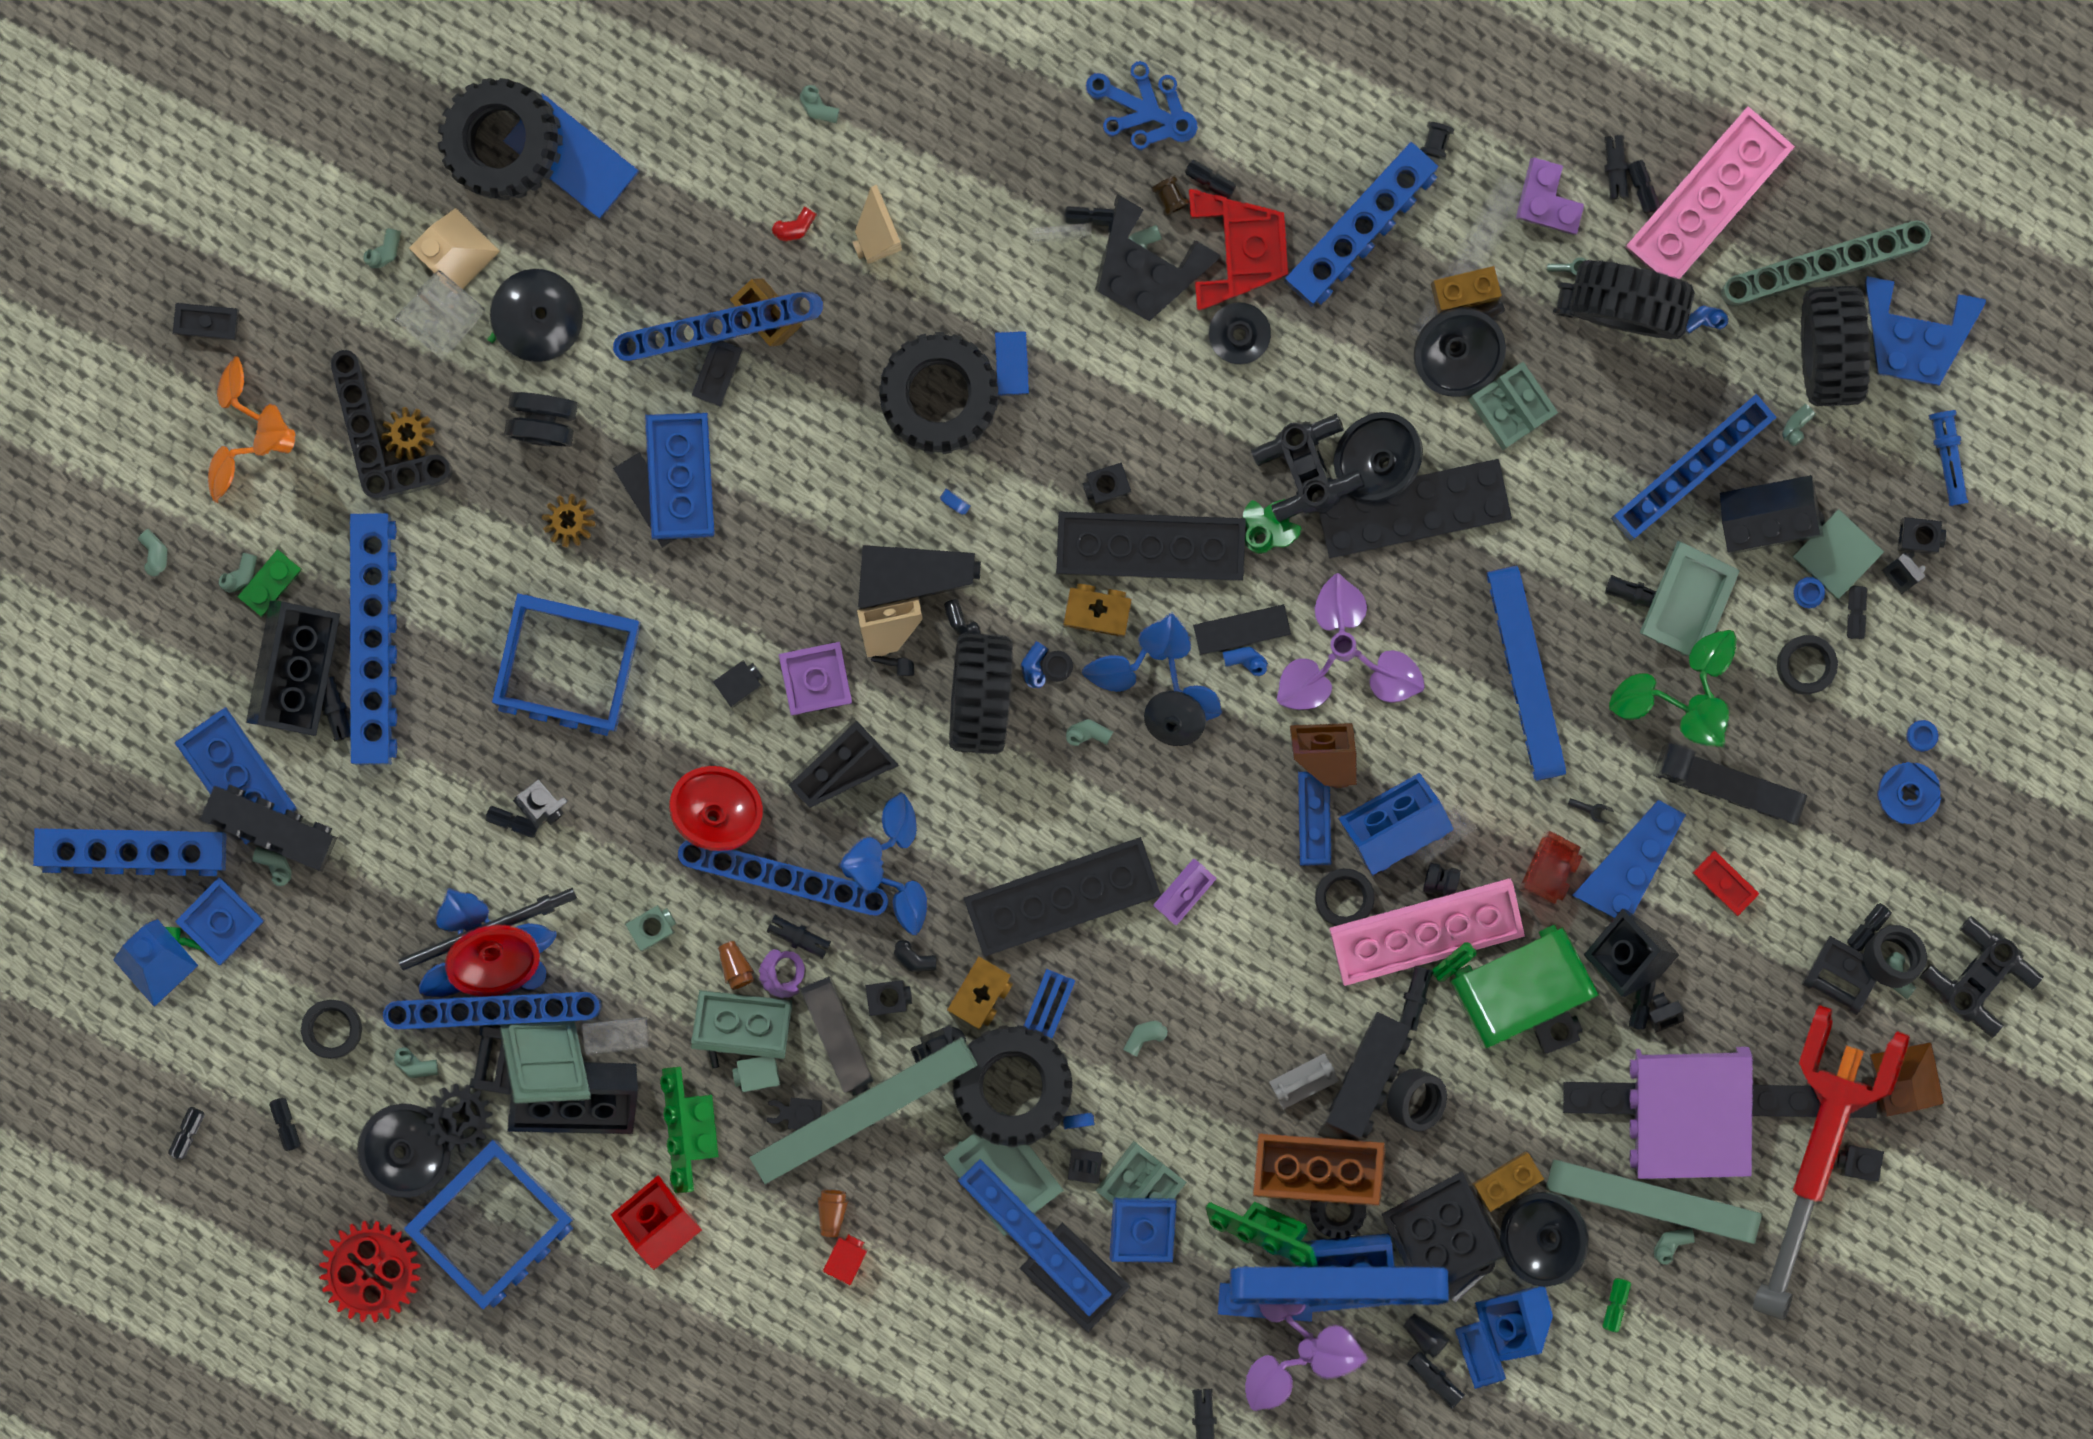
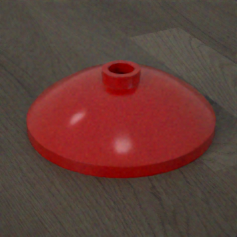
M705 766L691 770L678 780L670 796L669 812L677 831L690 843L707 850L727 851L738 848L752 839L759 829L763 816V806L757 789L746 777L729 768ZM714 816L717 821H712L708 817Z
M507 925L484 926L467 933L450 948L445 961L446 973L453 986L466 994L481 997L502 995L521 987L535 974L539 966L540 954L536 941L527 932Z

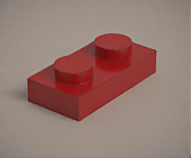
M1715 850L1692 872L1736 916H1739L1759 895Z

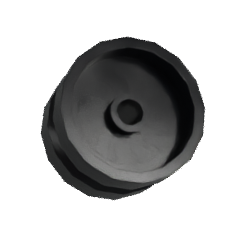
M510 392L508 409L515 414L526 416V418L514 417L506 420L504 436L538 446L572 447L574 430L567 425L556 423V421L568 422L576 419L578 403L573 400L550 395Z

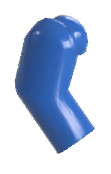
M1038 641L1034 643L1021 662L1024 681L1031 688H1041L1046 682L1040 662L1049 649Z

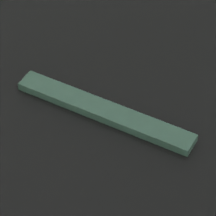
M961 1037L749 1158L764 1184H767L967 1072L978 1064Z

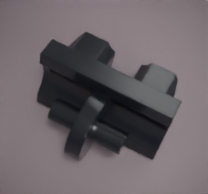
M949 1025L920 1037L922 1044L910 1048L915 1063L961 1037L966 1043L964 1033L960 1029Z

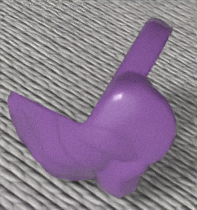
M777 949L771 950L765 956L759 968L761 985L770 994L779 998H789L797 995L800 992L797 986L802 982L805 972L803 960L794 952H780ZM789 958L795 964L796 974L791 981L780 984L777 980L775 967L781 959Z

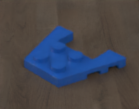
M1865 277L1877 374L1939 386L1982 311L1986 299L1958 294L1952 325L1950 326L1889 314L1894 281Z

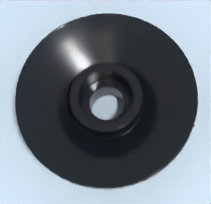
M1237 302L1224 306L1214 315L1209 326V341L1212 349L1221 359L1231 364L1243 365L1257 360L1265 353L1271 339V328L1267 317L1260 309L1248 303ZM1242 329L1245 332V338L1243 340H1236L1233 335L1235 330Z
M1161 692L1149 700L1144 711V722L1148 731L1154 738L1167 745H1189L1199 739L1205 729L1206 717L1203 708L1193 697L1183 692Z

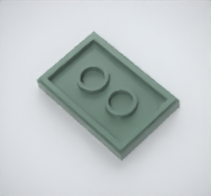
M699 990L691 1049L785 1059L792 1000Z

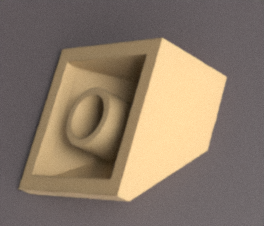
M877 185L870 188L855 230L857 240L852 242L858 258L865 257L867 264L902 250L900 239Z
M456 208L432 224L409 247L412 253L456 295L500 252Z

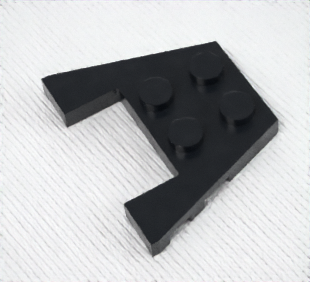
M1117 194L1114 202L1113 219L1110 221L1108 229L1109 236L1106 250L1103 251L1095 290L1142 318L1151 321L1213 265L1221 255L1194 240L1180 266L1172 265L1128 239L1144 209Z

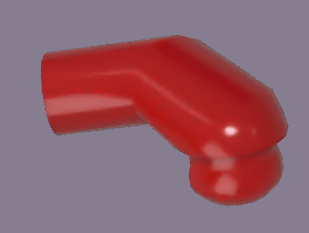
M803 207L796 220L787 222L779 220L775 222L772 226V233L779 240L785 242L801 239L805 236L817 214Z

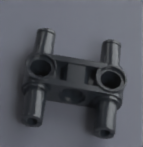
M1337 413L1315 423H1311V421L1290 423L1275 436L1276 439L1251 449L1254 461L1258 466L1283 456L1286 458L1298 490L1296 491L1297 495L1271 505L1278 522L1303 512L1309 515L1315 512H1327L1334 504L1340 501L1341 496L1365 487L1363 477L1358 469L1336 479H1332L1328 474L1318 445L1320 440L1344 431L1342 421ZM1304 434L1301 444L1297 446L1291 445L1295 435ZM1322 489L1325 491L1322 500L1312 502V496L1317 490Z
M1970 916L1961 925L1959 930L1980 947L1978 955L1957 980L1952 981L1932 964L1922 972L1919 978L1940 995L1939 999L1950 1012L1956 1014L1964 1022L1972 1021L1993 1038L2002 1029L2004 1024L1983 1007L1985 999L2006 974L2012 973L2031 990L2041 982L2044 976L2023 959V952L2017 948L2014 942L2006 939L1999 932H1990L1975 918ZM1999 944L2005 945L2009 951L2007 959L2003 962L1997 960L1994 955V950ZM1959 992L1965 993L1969 999L1968 1006L1963 1010L1958 1009L1954 1003L1955 996Z

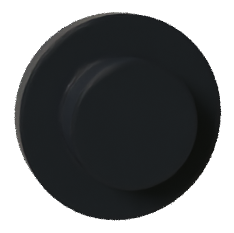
M1063 651L1048 653L1042 662L1044 675L1054 682L1066 680L1073 670L1072 659Z

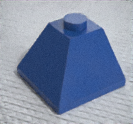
M158 919L141 927L122 945L113 959L154 1007L199 966Z
M1546 1287L1527 1288L1475 1302L1479 1320H1487L1500 1361L1542 1353L1553 1317Z

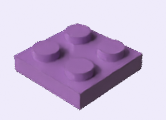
M840 642L779 654L791 716L853 704Z

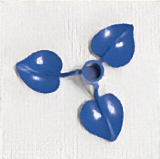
M1173 613L1168 614L1161 621L1146 627L1140 633L1138 641L1142 650L1134 664L1130 665L1128 659L1123 656L1110 655L1099 658L1082 669L1083 676L1093 684L1105 690L1119 692L1130 689L1135 685L1137 676L1133 671L1139 668L1146 653H1149L1155 660H1164L1168 657L1173 690L1193 697L1203 708L1206 721L1222 714L1220 699L1211 689L1193 685L1184 688L1182 691L1179 687L1174 659H1180L1189 654L1191 641L1184 626Z
M899 792L898 795L892 797L887 802L882 813L883 830L890 840L882 845L872 837L860 840L843 857L839 867L847 878H853L857 885L864 890H874L880 883L897 888L899 892L893 897L894 913L902 927L914 936L920 932L927 912V897L923 887L916 881H908L903 886L900 882L882 878V851L894 846L895 843L902 849L908 848L914 841L917 831L916 816L911 802L904 793Z
M448 889L445 899L436 914V923L442 930L458 931V934H461L464 930L468 931L482 925V922H490L488 918L489 910L487 905L479 900L476 895ZM523 924L516 927L533 937L537 943L539 954L553 943L557 934L556 931H551L539 924ZM445 963L431 968L419 984V993L425 996L443 997L461 992L448 979Z

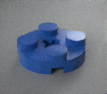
M1906 762L1895 765L1885 772L1879 782L1877 798L1882 811L1891 820L1897 823L1912 825L1926 821L1936 812L1941 800L1940 783L1935 773L1925 765ZM1913 785L1916 788L1914 794L1917 798L1915 801L1911 799L1905 801L1902 798L1904 795L1902 788L1904 786L1910 788Z

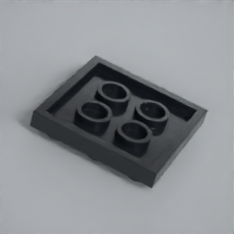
M1464 1171L1381 1214L1405 1266L1445 1268L1448 1270V1286L1505 1257L1467 1173Z

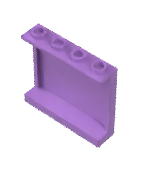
M1736 1047V1053L1642 1055L1640 1049H1635V1060H1630V1078H1635V1090H1630V1108H1635V1120H1630V1138H1635V1149H1630V1168H1636L1638 1179L1752 1176V1054L1749 1047Z

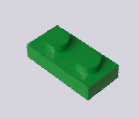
M277 549L239 594L238 598L263 617L268 612L270 600L277 601L302 569Z

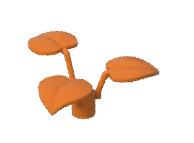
M237 356L228 364L221 376L217 391L218 402L222 408H228L232 404L236 409L257 420L258 429L253 447L237 448L229 451L226 446H222L213 456L208 472V486L215 503H219L218 499L226 493L233 481L235 473V461L233 458L236 455L255 453L258 456L268 454L270 450L289 454L295 443V432L285 424L276 405L268 404L261 414L258 415L238 402L237 397L242 393L244 386V372L240 359Z

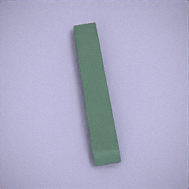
M1911 221L1735 275L1729 278L1722 286L1721 296L1723 301L1729 306L1745 305L1917 252L1929 242L1931 232L1928 225L1922 221ZM1915 229L1922 235L1920 244H1914L1907 238L1908 230ZM1878 239H1888L1892 244V251L1890 253L1880 251L1877 244ZM1855 247L1861 250L1863 255L1861 262L1850 260L1848 257L1849 248ZM1825 256L1830 258L1833 262V269L1831 271H1823L1818 265L1819 257ZM1795 265L1802 269L1804 275L1802 280L1796 281L1789 276L1788 269L1790 266ZM1769 275L1774 281L1773 288L1769 290L1763 289L1759 284V276ZM1731 284L1742 286L1744 289L1743 298H1733L1729 293V286Z
M1555 1159L1552 1161L1545 1190L1753 1244L1756 1242L1763 1215L1759 1212Z

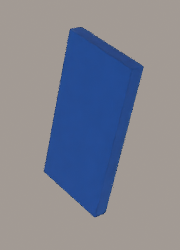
M542 93V98L553 107V115L559 118L561 127L558 129V134L563 136V145L557 148V153L561 154L559 163L553 162L550 169L554 173L549 179L597 218L601 219L636 177L639 170ZM522 120L516 124L503 140L504 143L519 155L524 148L526 132Z
M708 413L645 415L651 540L714 537Z
M224 707L175 742L210 794L214 785L227 790L230 784L246 791L244 797L256 802L257 797L274 803L273 810L282 814L285 813L286 809L293 812L298 809L227 707ZM241 838L245 845L250 843L249 840Z

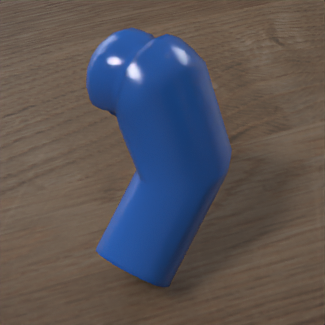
M1701 306L1689 315L1686 332L1690 334L1701 325L1723 329L1728 324V316L1719 308Z
M1252 647L1223 652L1225 667L1242 664L1254 676H1262L1267 671L1268 663L1265 657Z

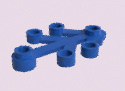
M1143 61L1135 62L1131 66L1130 71L1132 78L1138 84L1143 100L1110 85L1109 78L1104 74L1095 73L1087 79L1086 91L1090 97L1094 99L1107 97L1136 111L1121 118L1108 117L1103 123V130L1106 135L1114 137L1122 130L1154 120L1165 126L1150 132L1143 130L1135 131L1131 137V144L1135 149L1144 150L1149 144L1170 137L1177 142H1187L1195 136L1197 121L1191 113L1183 111L1176 92L1177 81L1172 75L1162 76L1158 83L1160 92L1166 96L1170 113L1158 107L1148 78L1149 67ZM1137 66H1142L1145 68L1146 73L1143 76H1137L1134 73V69ZM1101 80L1104 83V88L1099 91L1095 90L1092 87L1093 82ZM1171 80L1174 86L1171 90H1165L1162 87V82ZM1111 121L1116 122L1119 126L1115 132H1110L1106 127ZM1179 121H1185L1188 128L1185 131H1179L1176 128V124ZM1143 135L1146 138V143L1141 146L1137 145L1134 141L1135 137Z

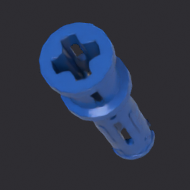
M1956 410L1928 415L1929 420L1933 421L1936 439L1933 441V444L1940 451L1949 506L1969 503L1958 445L1961 444L1960 441L1962 440L1961 436L1957 435L1954 416L1957 415ZM1943 421L1946 424L1947 435L1944 433ZM1948 446H1950L1951 456L1948 455ZM1950 461L1953 462L1957 488H1954Z

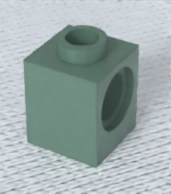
M657 905L625 925L638 948L643 952L674 934L672 926L676 925V922L668 908L662 910ZM650 918H657L661 923V931L655 936L648 935L644 929L646 921Z
M762 1056L737 1061L738 1068L732 1069L735 1087L741 1086L742 1092L781 1085L776 1058Z

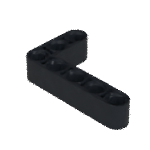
M340 350L336 352L331 359V369L363 492L371 499L384 500L447 483L451 479L453 469L450 462L438 454L391 466L387 465L362 363L352 351ZM344 358H352L354 360V367L348 373H342L339 370V364ZM352 388H360L362 391L361 399L356 403H349L346 397L347 392ZM368 418V430L364 433L355 432L354 424L357 419ZM370 447L375 448L377 457L374 462L364 463L362 460L363 451ZM435 462H442L445 465V472L439 478H434L430 475V467ZM405 470H413L415 473L414 482L407 486L401 485L399 480L400 474ZM377 477L383 478L385 482L384 489L379 493H371L369 489L370 482Z
M1673 743L1662 746L1653 773L1654 777L1669 780L1668 782L1688 789L1693 788L1698 790L1699 793L1717 799L1722 798L1728 800V803L1749 810L1751 808L1757 810V813L1778 820H1786L1787 823L1792 825H1798L1808 797L1806 794L1695 756L1696 751Z

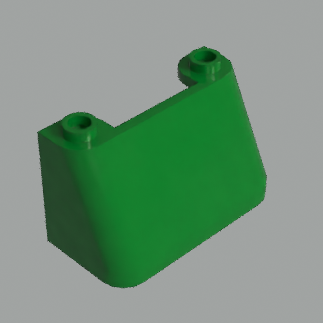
M1555 924L1538 932L1541 938L1476 969H1472L1471 965H1467L1454 973L1456 978L1450 980V983L1482 1049L1496 1045L1599 995L1564 927L1557 929Z

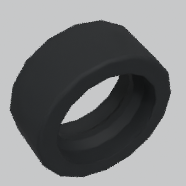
M1803 635L1790 640L1782 647L1777 657L1776 669L1780 681L1787 689L1797 694L1811 695L1824 690L1833 682L1837 674L1838 659L1835 650L1826 640L1814 635ZM1804 646L1813 647L1824 656L1826 663L1825 671L1816 682L1802 683L1792 676L1789 669V659L1798 648Z
M1341 868L1331 871L1321 879L1316 888L1315 904L1317 911L1326 922L1333 926L1367 918L1374 907L1375 894L1372 884L1365 875L1354 869ZM1342 879L1351 880L1356 883L1363 894V903L1360 909L1354 915L1347 917L1338 916L1333 913L1326 901L1329 887Z
M1889 925L1880 929L1865 945L1863 954L1865 966L1870 975L1880 984L1890 988H1902L1914 981L1925 969L1928 958L1926 947L1921 938L1911 929L1901 925ZM1890 941L1904 949L1910 962L1908 971L1900 972L1886 963L1881 952V944L1883 942Z
M328 999L317 1002L307 1010L302 1019L300 1031L303 1042L309 1051L322 1058L335 1059L346 1056L356 1048L361 1040L362 1023L360 1016L352 1006L344 1001ZM330 1010L343 1014L350 1025V1033L347 1040L342 1045L334 1048L325 1047L320 1044L313 1032L314 1022L317 1017L323 1012Z
M1419 1068L1408 1069L1396 1078L1388 1092V1113L1393 1121L1416 1132L1425 1131L1433 1127L1442 1117L1447 1103V1090L1441 1078ZM1425 1083V1100L1421 1108L1415 1114L1409 1116L1410 1098L1413 1092Z

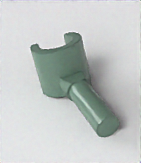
M1579 257L1572 263L1547 264V271L1567 272L1577 275L1578 266L1586 259Z

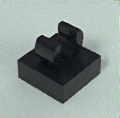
M1913 552L1909 554L1903 553L1882 570L1901 594L1925 577L1923 572L1926 567L1924 565L1919 568L1912 561V558L1915 556Z
M1664 992L1652 997L1656 1010L1649 1013L1650 1022L1655 1033L1684 1022V1012L1679 1001L1669 1004Z
M1071 1149L1068 1180L1099 1184L1103 1152Z

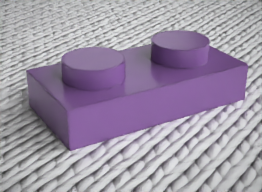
M1193 858L1153 906L1174 925H1177L1217 878Z

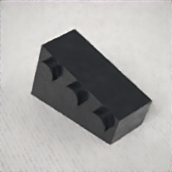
M853 718L786 783L811 808L899 765L860 723Z

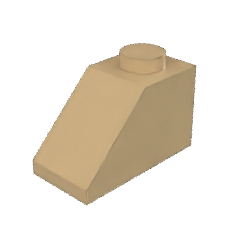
M918 597L857 610L867 658L884 656L901 648L923 620Z

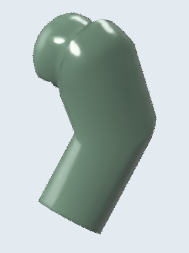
M806 85L800 94V102L807 115L814 119L837 123L840 108L824 105L818 88L814 85Z
M387 228L383 245L374 250L368 249L363 256L364 262L373 269L381 268L392 262L397 256L401 231Z
M1806 403L1788 419L1782 432L1783 439L1785 441L1788 440L1792 446H1797L1804 439V434L1800 429L1816 415Z
M242 553L239 569L220 576L218 581L220 588L228 593H232L246 587L253 579L258 556Z
M256 847L252 861L269 867L273 877L271 880L275 885H286L292 877V871L286 857L277 852Z
M402 1047L396 1050L394 1062L409 1078L439 1075L437 1059L420 1061L408 1048Z

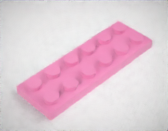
M1748 106L1625 248L1650 270L1680 279L1795 146Z
M1511 878L1329 928L1344 986L1445 959L1465 942L1471 943L1472 947L1478 950L1525 937Z

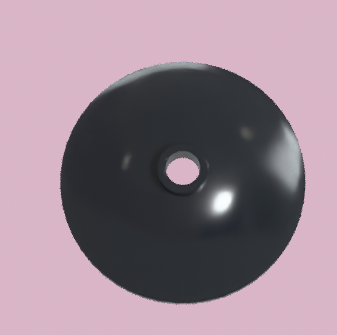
M527 269L513 274L498 287L490 306V323L497 341L508 353L524 361L545 362L561 356L575 343L582 328L583 309L577 292L565 278L545 269ZM537 308H542L545 311L543 319L536 317L535 310Z
M1457 307L1443 311L1433 317L1423 327L1417 337L1414 347L1416 371L1422 381L1436 393L1450 397L1471 395L1490 384L1502 368L1506 354L1505 338L1496 321L1481 310L1470 307ZM1453 341H1459L1457 347L1450 348V344Z
M1377 412L1366 415L1354 422L1340 438L1334 454L1335 475L1338 478L1358 469L1363 477L1365 487L1349 493L1351 496L1365 502H1381L1391 499L1403 492L1413 482L1419 472L1423 458L1421 437L1416 428L1407 419L1398 414ZM1386 461H1390L1389 465L1383 468V464Z
M407 1103L390 1105L372 1115L363 1126L357 1143L358 1163L367 1181L378 1191L396 1198L416 1197L435 1187L445 1175L450 1162L451 1151H446L447 1143L445 1142L439 1146L435 1145L438 1138L436 1134L433 1136L427 1135L432 1126L423 1123L431 1115L424 1111L425 1108ZM439 1120L441 1129L447 1134L445 1127ZM396 1147H401L404 1150L402 1158L395 1156L394 1150Z
M1537 1192L1520 1198L1506 1212L1500 1229V1245L1508 1266L1519 1278L1535 1286L1551 1287L1570 1280L1579 1272L1588 1253L1589 1237L1582 1215L1571 1202L1554 1193ZM1551 1232H1554L1556 1235L1555 1242L1550 1239Z

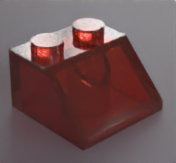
M1550 830L1544 832L1519 890L1552 905L1556 904L1557 899L1563 901L1570 884L1566 883V879L1570 871L1576 873L1583 858L1582 855L1578 854L1581 847Z

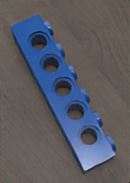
M1410 142L1285 278L1284 283L1311 307L1316 302L1322 305L1333 293V290L1330 289L1331 285L1337 279L1343 282L1354 270L1351 266L1353 261L1358 256L1364 259L1373 250L1375 245L1372 241L1379 233L1385 236L1394 227L1396 222L1393 218L1401 210L1405 214L1416 203L1417 199L1413 196L1422 187L1426 191L1437 180L1438 177L1434 173L1439 166L1413 142ZM1401 174H1409L1414 180V185L1410 188H1402L1397 183V177ZM1382 196L1388 197L1393 203V208L1389 211H1381L1376 205V200ZM1360 219H1366L1371 223L1372 231L1368 234H1361L1356 230L1355 223ZM1338 242L1347 243L1351 247V254L1346 257L1338 256L1334 251L1335 244ZM1317 265H1325L1330 270V276L1325 280L1317 279L1313 274V268Z
M1755 394L1610 519L1630 542L1633 541L1777 417L1761 398Z
M34 828L33 866L42 867V873H61V867H74L73 873L92 874L93 868H105V874L124 875V869H136V875H155V869H167V875L186 876V870H199L198 876L217 877L218 870L226 871L227 833ZM70 842L75 848V854L70 860H65L61 856V848L64 844ZM98 843H102L106 848V856L100 861H96L92 856V849ZM134 844L138 854L133 861L128 862L123 856V850L127 845ZM164 844L169 850V856L164 862H158L154 852L159 845ZM192 845H196L200 850V858L194 863H190L185 856L186 850Z

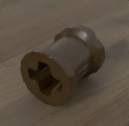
M1176 176L1169 177L1151 188L1153 193H1157L1163 204L1165 216L1171 215L1190 204L1188 199L1183 198L1176 184L1178 181Z

